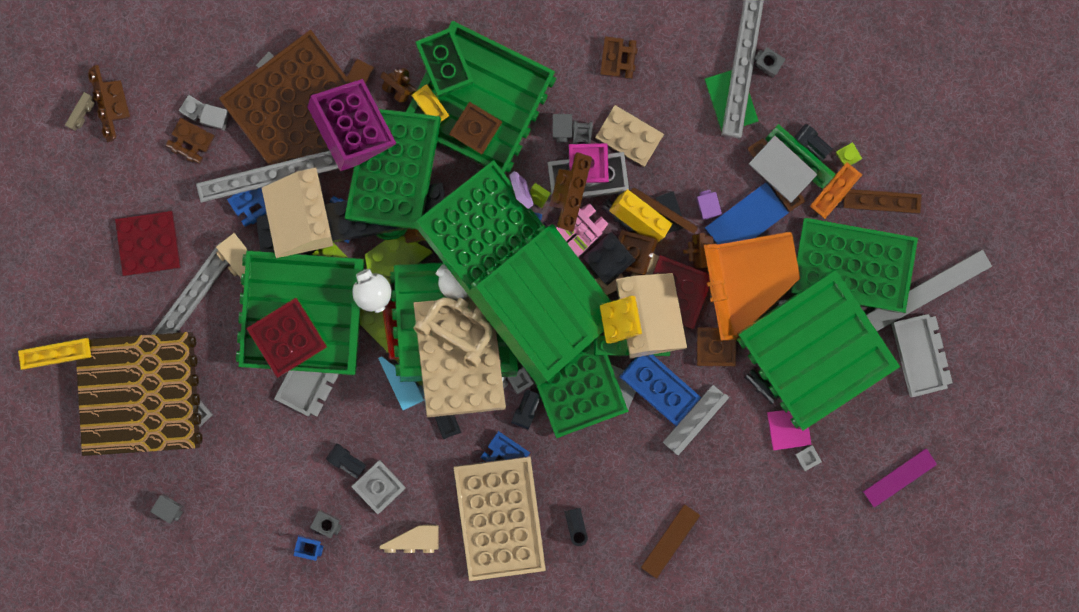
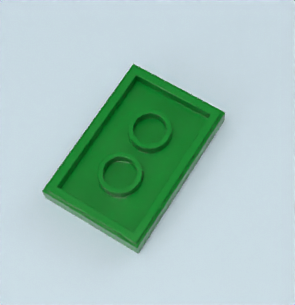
M732 70L704 79L721 132ZM750 93L748 94L743 127L759 122Z

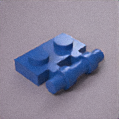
M262 188L238 193L227 199L237 216L243 213L246 214L247 217L241 221L245 227L251 223L255 224L258 217L267 214ZM259 203L262 208L252 213L250 208Z
M498 431L488 446L494 452L491 456L484 452L480 458L488 462L496 461L498 455L504 459L526 457L530 452Z

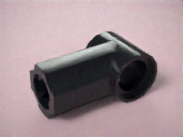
M805 124L794 136L798 142L821 162L833 149L808 124Z
M526 389L511 424L529 430L541 396Z
M338 443L335 444L326 457V460L332 465L343 469L356 479L366 467L362 461L352 456L347 449H343V446Z
M581 508L564 511L571 542L575 546L585 545L588 535ZM581 532L584 534L585 539L582 543L574 541L575 533Z

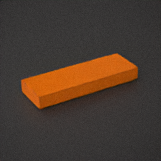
M846 162L810 207L826 219L862 174Z

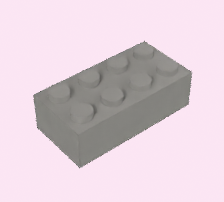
M624 152L608 154L609 182L586 183L582 198L620 194L627 189L629 190ZM569 159L547 163L551 196L558 170H569Z

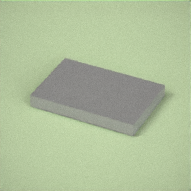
M776 136L749 163L759 175L790 203L817 175Z

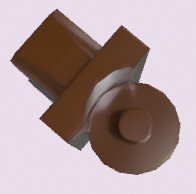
M406 68L395 69L390 74L382 72L380 76L384 80L382 89L385 92L393 93L395 89L397 90L394 99L398 102H406L409 95L417 91L409 83L411 79Z
M705 233L692 235V242H688V249L683 250V254H689V261L694 262L695 269L707 268L704 245L713 244V237L707 236Z

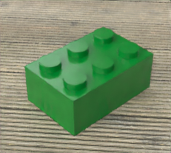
M452 28L415 42L437 98L473 84V78Z

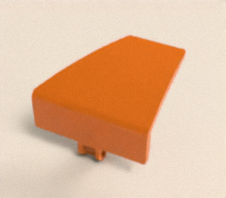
M791 232L724 244L704 245L710 282L707 283L712 296L710 302H714L722 341L737 339L739 337L738 332L757 321L800 280Z

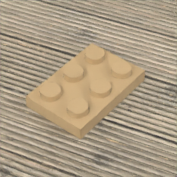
M615 105L595 139L602 143H607L610 148L619 153L624 152V156L645 167L664 134Z

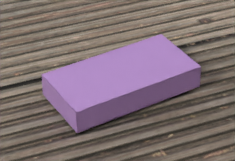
M513 171L509 176L516 199L529 209L533 206V201L527 181L517 172Z

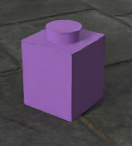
M711 190L699 193L700 196L696 198L701 219L705 220L720 216L722 212L716 192L711 193Z

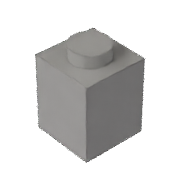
M205 104L204 108L200 109L198 118L203 125L225 131L230 113L226 109Z

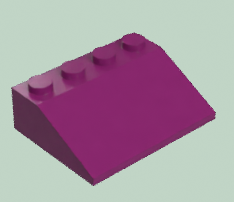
M363 79L311 95L307 107L340 171L357 166L396 145V141Z

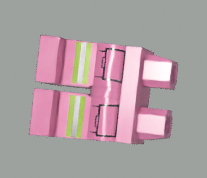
M590 203L581 209L579 208L573 232L556 227L566 242L577 234L568 242V245L577 257L603 234L602 231L608 225L602 217L595 223L589 219L596 212Z

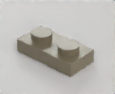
M85 92L83 93L65 126L74 131L82 127L86 112H90L94 106V98Z

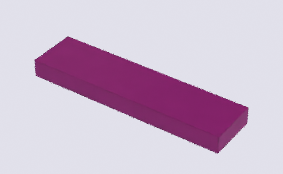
M925 448L862 492L872 507L875 508L932 469L937 463Z

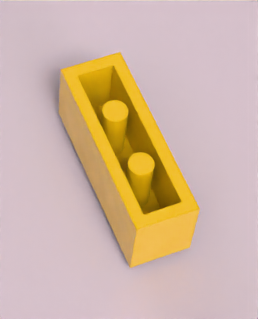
M628 189L616 198L609 210L640 235L655 238L658 242L666 236L673 224Z

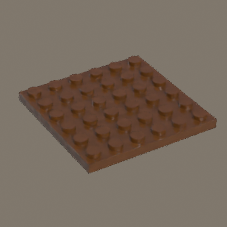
M310 29L219 97V100L269 165L330 151L307 106L311 95L351 82Z

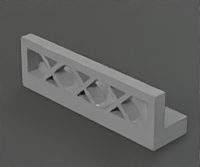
M712 385L663 443L676 455H679L729 397Z

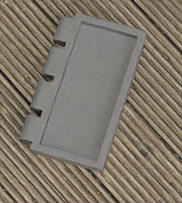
M929 314L891 323L910 398L947 389V384L953 382L950 371H943L944 367H948L945 351L938 352V349L944 347L940 333L934 334L933 332L939 329L936 316L930 317Z
M288 371L275 400L308 417L310 414L318 416L324 404L317 400L320 398L326 401L332 389L326 383L329 381L334 384L339 374Z

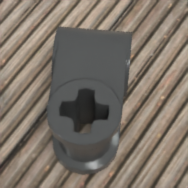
M573 122V144L591 143L593 122Z

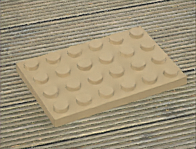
M465 298V301L469 304L467 308L474 312L478 307L471 298ZM438 300L414 302L416 323L417 321L424 320L434 303ZM447 305L442 306L432 320L435 324L475 348L485 334L484 327L474 324L468 317L456 313L453 308ZM494 328L490 341L479 356L481 362L477 367H472L464 361V357L468 352L430 330L426 337L417 333L427 417L504 410L506 408L497 336Z
M531 456L454 466L469 581L546 571Z

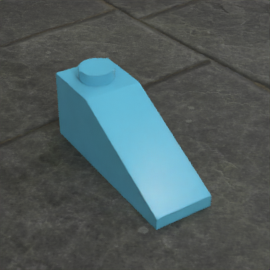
M382 356L378 358L402 410L425 401L422 385L418 386L415 381L400 382V376H396L395 366Z

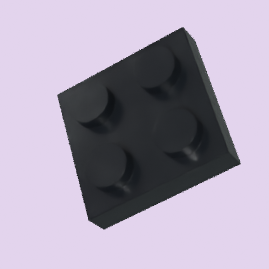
M612 232L583 257L607 286L636 261Z

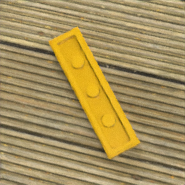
M89 338L18 351L21 370L91 358Z

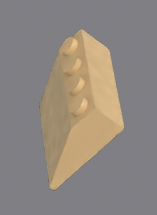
M316 168L297 171L262 187L276 258L333 246Z
M673 273L639 275L616 279L619 299L628 296L636 297L642 334L626 339L630 358L687 348Z

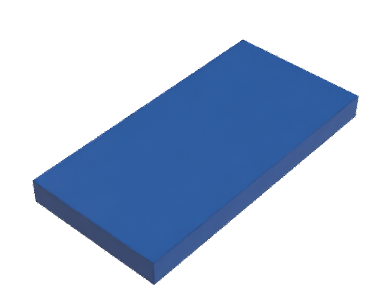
M764 183L706 226L705 230L713 237L716 244L753 239L789 212L769 185Z
M653 354L635 357L619 376L676 427L702 398Z

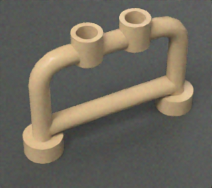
M451 298L439 299L434 303L424 320L417 321L413 329L424 337L432 330L468 352L464 357V361L472 367H477L481 362L479 356L493 335V328L490 322L484 319L480 309L476 308L474 312L468 309L469 304L464 299L459 298L458 301ZM442 306H450L456 313L463 314L474 324L484 327L485 334L476 348L432 322Z

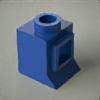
M298 535L294 556L316 561L317 556L321 557L324 546L320 545L321 540ZM305 542L315 544L313 553L303 551Z

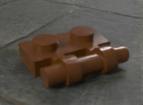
M605 37L600 75L619 77L620 70L626 71L625 78L632 79L633 72L636 69L634 61L638 51L636 48L637 41L629 40V46L626 47L623 46L624 39ZM622 53L628 54L626 64L621 63Z
M180 118L172 132V135L178 139L175 143L168 140L166 147L175 154L179 153L187 157L188 161L200 164L203 157L197 155L199 149L207 152L215 135ZM185 141L188 144L192 145L193 148L191 150H188L182 147V145Z

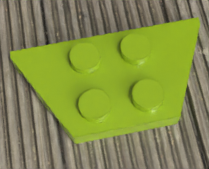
M401 236L398 239L383 241L365 254L367 269H370L371 273L382 275L389 284H392L390 283V272H394V265L419 264L432 255L433 252L416 242L408 244L405 242V237Z

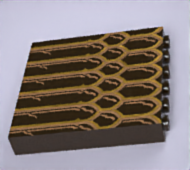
M193 332L89 339L91 358L76 360L82 456L200 448L203 437L202 433L199 432V425L201 424V414L198 413L200 395L197 394L199 377L195 369L198 365V359L194 353L197 341L196 337L193 336Z

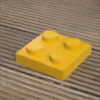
M628 296L600 305L606 343L611 344L642 334L635 296Z

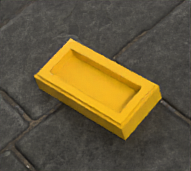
M427 84L411 95L425 115L440 116L441 121L449 116Z

